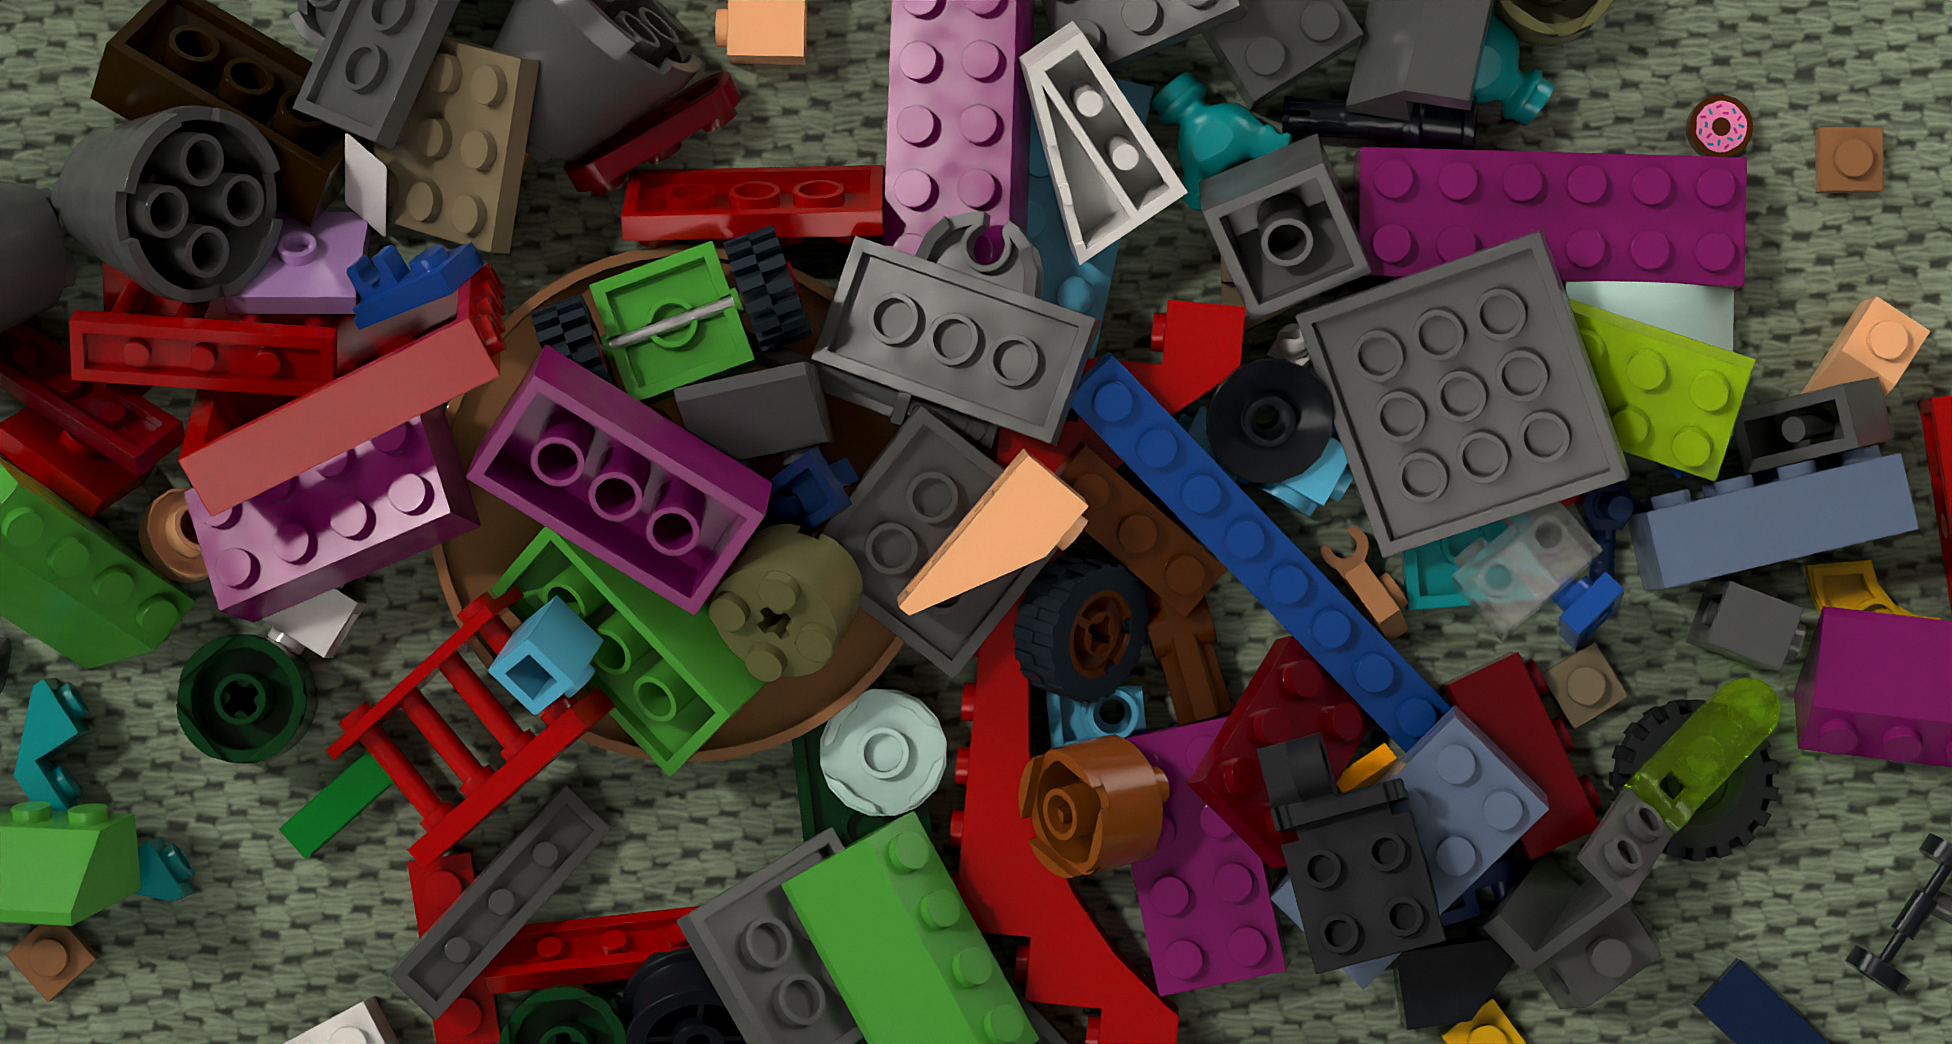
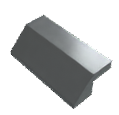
M1370 0L1347 98L1346 110L1348 112L1410 121L1414 102L1470 111L1494 0Z

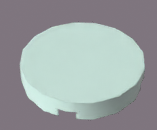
M871 689L863 692L855 701L828 720L820 739V765L829 788L846 806L869 816H896L919 807L937 789L946 768L947 740L938 717L920 699L897 689Z

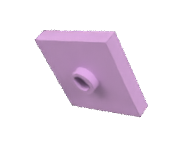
M276 211L275 218L283 219L276 247L266 266L243 290L233 296H226L228 314H355L353 308L360 302V296L346 271L361 256L368 255L371 226L355 212H323L309 227L283 211Z

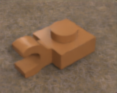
M1353 525L1348 529L1352 540L1357 545L1356 551L1352 556L1339 558L1334 555L1332 549L1327 544L1320 548L1321 554L1328 569L1346 583L1359 605L1381 635L1390 643L1409 630L1400 610L1408 604V601L1387 572L1377 578L1369 568L1372 560L1371 545L1365 533L1359 527Z

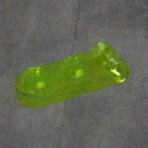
M1749 677L1730 679L1711 695L1625 784L1621 791L1629 786L1643 802L1657 810L1663 822L1673 832V835L1676 834L1706 799L1771 734L1779 722L1781 708L1778 696L1771 686L1760 679ZM1669 772L1685 787L1674 800L1658 786Z

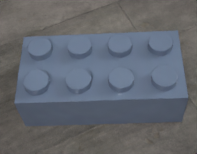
M1877 444L1826 456L1828 468L1819 471L1815 459L1764 470L1766 483L1754 485L1752 474L1702 485L1704 498L1691 500L1689 489L1640 499L1642 512L1632 514L1627 523L1643 590L1666 589L1919 529L1901 453L1881 456Z
M1456 705L1375 783L1378 784L1397 778L1403 779L1409 800L1394 803L1392 807L1394 814L1406 811L1413 812L1419 841L1423 847L1433 879L1440 915L1549 810L1548 795ZM1287 870L1274 882L1270 899L1304 931ZM1402 952L1341 969L1364 990Z

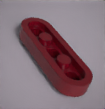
M719 72L705 77L668 98L578 159L567 161L564 165V171L577 192L592 191L595 196L608 193L625 181L627 178L625 172L646 160L650 164H655L675 154L682 146V139L700 129L710 132L729 123L737 115L734 107L741 101L742 94L729 72Z

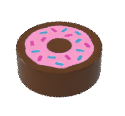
M1727 95L1711 96L1700 102L1691 111L1686 123L1688 142L1700 156L1733 157L1747 146L1753 132V121L1747 107L1738 99Z

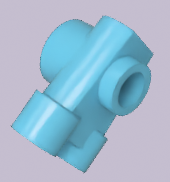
M1118 686L1114 694L1108 698H1099V702L1095 703L1085 701L1080 703L1046 691L1051 749L1106 735L1116 734L1125 738L1131 735L1146 733L1142 686ZM1115 699L1122 703L1124 715L1120 721L1108 723L1101 718L1099 709L1106 700Z

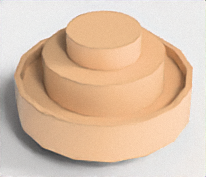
M189 487L170 489L150 503L140 518L138 533L143 554L150 564L170 580L183 583L203 581L209 577L184 495V491L191 489Z

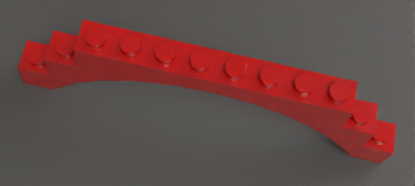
M1168 300L1167 313L1154 312L1150 351L1163 352L1162 364L1130 361L1119 362L1172 416L1221 383L1235 368L1240 366L1246 307ZM1088 358L1081 377L1100 359ZM1080 416L1078 422L1065 421L1057 446L1000 426V428L998 427L992 448L985 447V454L1004 469L1025 448L1054 473L1080 442L1091 449L1113 470H1116L1124 462ZM1058 548L1047 563L1051 564L1056 561V557L1063 555L1065 550L1062 551ZM1025 589L972 656L978 658L976 683L964 682L961 721H971L972 732L970 747L958 746L955 784L967 786L964 811L952 810L949 848L961 849L959 873L948 874L980 932L1030 937V945H1017L1014 983L1026 984L1025 1001L1102 1009L1101 1017L1088 1015L1086 1044H1177L1179 1007L1166 996L1159 997L1157 987L1113 944L1074 886L1072 879L1061 878L1044 867L1033 853L1028 839L1037 836L1031 817L1021 819L1018 794L1024 768L1033 758L1031 749V680L1025 678L1019 670L1021 665L1015 659L1014 648H1016V641L1013 637L1014 625H1016L1018 613L1016 612L1020 601H1023L1027 593Z

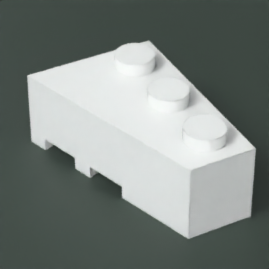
M1073 21L1019 57L1070 250L1079 265H1081L1188 192L1082 31Z

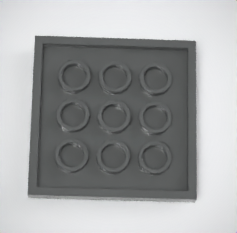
M1544 229L1308 309L1295 316L1318 380L1325 386L1333 408V422L1383 558L1626 480L1630 476V471Z

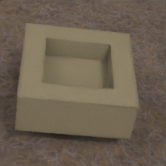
M1596 642L1589 643L1541 673L1549 694L1573 730L1629 697Z

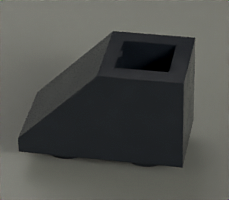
M1486 922L1466 926L1468 937L1446 940L1404 951L1392 962L1400 1022L1406 1030L1471 1021L1515 962L1483 928Z

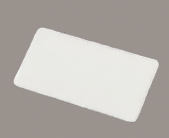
M346 133L345 202L355 213L385 237L387 168L352 136Z

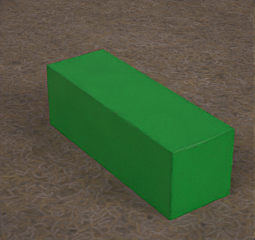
M367 750L281 826L279 830L304 859L310 858L391 787L394 782Z

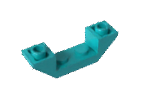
M57 678L42 679L32 686L14 777L31 802L45 801L51 803L52 811H68L69 808L78 806L76 799L82 796L81 789L73 775L64 765L59 764L54 767L49 759L91 732L83 719L90 714V710L86 701L73 684L68 682L62 686ZM158 838L138 847L141 890L134 894L174 902L195 892L188 880L195 874L193 867L186 855L175 843L166 847L163 840Z

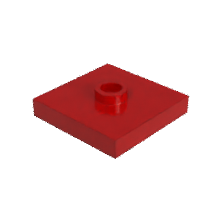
M29 406L0 422V454L89 518H93L143 485L156 466L154 464L140 476H136Z

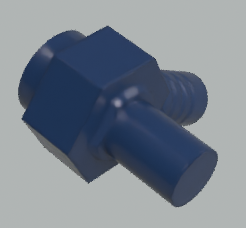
M1624 480L1580 494L1576 502H1574L1586 527L1590 528L1589 579L1593 583L1605 571L1615 579L1616 530H1623L1637 506Z

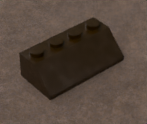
M150 0L106 43L90 97L129 121L187 105L221 108L242 116L262 133L277 158L280 170L274 173L277 208L309 227L336 199L345 184V134L348 133L364 148L370 142L293 109L312 62L207 0Z

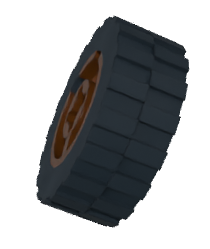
M1073 553L1072 556L1063 554L1056 557V561L1044 565L1040 570V574L1026 588L1027 593L1023 601H1020L1016 612L1018 613V618L1013 630V637L1016 641V648H1014L1015 659L1020 662L1021 668L1019 670L1025 678L1031 680V685L1080 703L1083 701L1095 703L1099 702V698H1108L1116 692L1115 689L1120 684H1125L1130 677V672L1134 665L1137 666L1142 655L1140 652L1143 643H1146L1148 634L1146 625L1147 619H1149V607H1146L1145 603L1147 596L1144 587L1138 584L1139 578L1134 573L1125 570L1126 567L1081 553Z

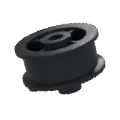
M691 947L679 948L668 952H657L646 958L643 965L634 972L625 986L622 1006L624 1017L629 1025L626 1044H747Z

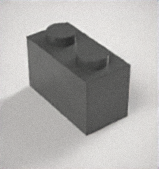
M1879 377L1843 383L1740 409L1734 427L1744 475L1894 440Z
M1732 581L1710 582L1706 584L1685 642L1756 669L1782 670L1785 660L1793 662L1802 646L1806 626L1800 624L1799 621L1804 608Z

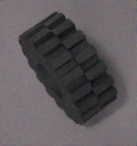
M1679 699L1668 701V704L1660 707L1654 706L1642 713L1644 717L1638 722L1630 723L1623 732L1626 735L1623 742L1614 748L1611 757L1615 759L1614 770L1609 772V786H1613L1615 798L1611 799L1612 802L1615 801L1621 791L1629 786L1643 802L1654 807L1660 814L1663 822L1673 832L1672 837L1661 852L1668 856L1690 861H1706V858L1710 857L1720 859L1733 854L1731 849L1738 845L1746 847L1756 838L1752 833L1758 825L1766 826L1771 817V814L1766 812L1770 800L1777 801L1779 788L1773 787L1772 774H1779L1777 760L1769 758L1767 748L1772 746L1765 734H1758L1752 727L1755 723L1746 715L1738 714L1731 710L1732 707L1717 702ZM1687 754H1698L1706 758L1713 766L1716 774V784L1712 794L1698 804H1684L1678 801L1670 792L1667 783L1668 771L1671 765L1678 758Z

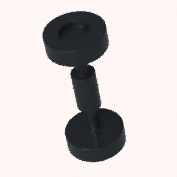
M1932 833L1928 834L1919 851L1939 864V867L1922 892L1915 889L1891 927L1896 932L1880 956L1876 957L1867 950L1855 945L1845 959V962L1898 997L1901 996L1910 980L1890 966V963L1907 938L1915 939L1938 904L1933 898L1950 872L1952 873V844Z

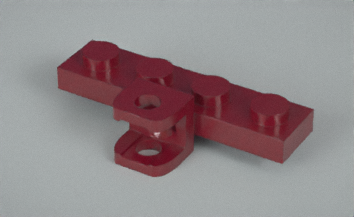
M25 322L0 333V388L131 473L140 476L183 443L185 437L183 422L142 397L153 386L72 380L70 351ZM69 336V337H67V338H68L69 347H70V336Z

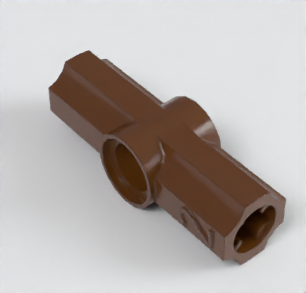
M1138 579V584L1144 587L1147 596L1145 598L1146 607H1149V619H1147L1146 625L1151 638L1149 644L1155 661H1160L1178 725L1200 721L1232 711L1223 673L1219 667L1213 646L1217 645V637L1205 596L1188 616L1184 618L1143 581Z

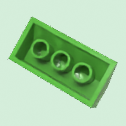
M0 457V616L86 670L155 651L196 601L177 581L170 580L157 571L144 556L143 552L91 517H87L64 499Z
M546 526L490 589L497 597L515 586L520 589L524 597L509 610L522 623L557 595L604 640L589 663L595 668V673L583 687L591 693L600 686L616 706L609 714L669 777L684 765L768 683L752 676L747 670L745 662L736 656L725 644L709 617V606L705 602L694 616Z
M45 801L24 802L12 806L11 809L0 808V922L73 926L141 890L135 814L108 813V806L98 803L74 806L69 808L68 811H52L51 803Z
M914 811L875 829L781 884L868 1044H1033L1039 1040Z

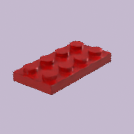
M884 166L630 170L621 215L623 241H638L643 246L654 248L670 246L677 240L703 239L705 243L713 241L715 246H724L723 242L773 225L780 245L797 244L804 241L806 237H832L837 242L852 244L855 236L867 240L871 236H883Z

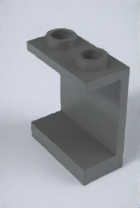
M1628 786L1619 793L1576 857L1593 877L1579 886L1548 853L1532 859L1523 867L1520 874L1483 925V928L1527 974L1630 901L1672 837L1673 832L1663 822L1657 810L1643 802Z

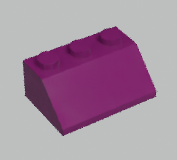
M1823 606L1795 686L1794 703L1798 749L1886 759L1896 762L1952 767V621Z

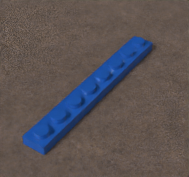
M1107 352L1081 377L1071 408L1317 660L1391 739L1407 753L1451 707L1111 353Z

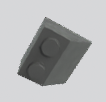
M1318 133L1198 182L1202 213L1251 321L1372 273L1342 188Z
M803 361L674 389L676 403L686 430L754 472H758L757 459L781 455L783 466H787L813 448L835 443L819 366Z

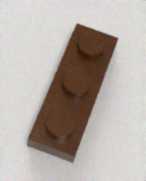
M1082 442L1075 447L1054 472L1079 493L1089 505L1082 514L1088 520L1083 530L1184 618L1188 616L1226 572V567Z

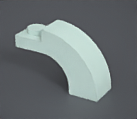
M1586 281L1566 282V284H1563L1569 299L1733 352V289L1659 282Z

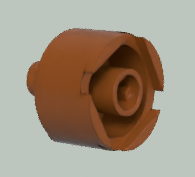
M1113 734L1056 747L1046 751L1043 755L1032 758L1025 766L1021 776L1018 805L1021 819L1031 817L1037 837L1028 839V842L1037 859L1053 874L1061 878H1074L1147 860L1154 856L1162 829V804L1168 800L1170 789L1166 775L1159 767L1150 766L1145 756L1134 744Z

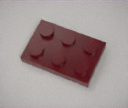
M1293 636L1276 639L1187 784L1271 869L1285 867L1287 865L1281 845L1298 841L1299 839L1296 830L1283 834L1275 831L1270 812L1269 795L1256 749L1321 732L1336 785L1374 720Z

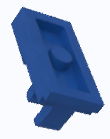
M472 242L450 251H446L442 244L433 246L417 255L408 263L411 270H409L398 250L392 245L384 247L372 258L374 265L379 271L373 267L367 255L361 256L346 271L362 299L353 308L356 314L353 320L358 329L361 330L453 294L485 263Z
M1606 571L1594 583L1587 576L1576 582L1566 573L1548 591L1550 593L1548 597L1564 612L1559 617V635L1576 650L1620 607L1625 589Z

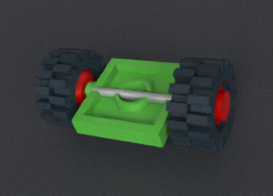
M773 225L723 242L740 291L739 293L736 287L730 289L713 241H709L590 284L589 287L606 333L600 337L596 324L593 322L591 312L581 294L531 312L533 326L537 332L536 336L542 349L545 344L618 388L609 363L615 360L626 393L646 406L675 396L674 389L723 379L758 366L740 315L745 313L743 305H745L763 353L813 336L800 300L803 297L790 261H786Z

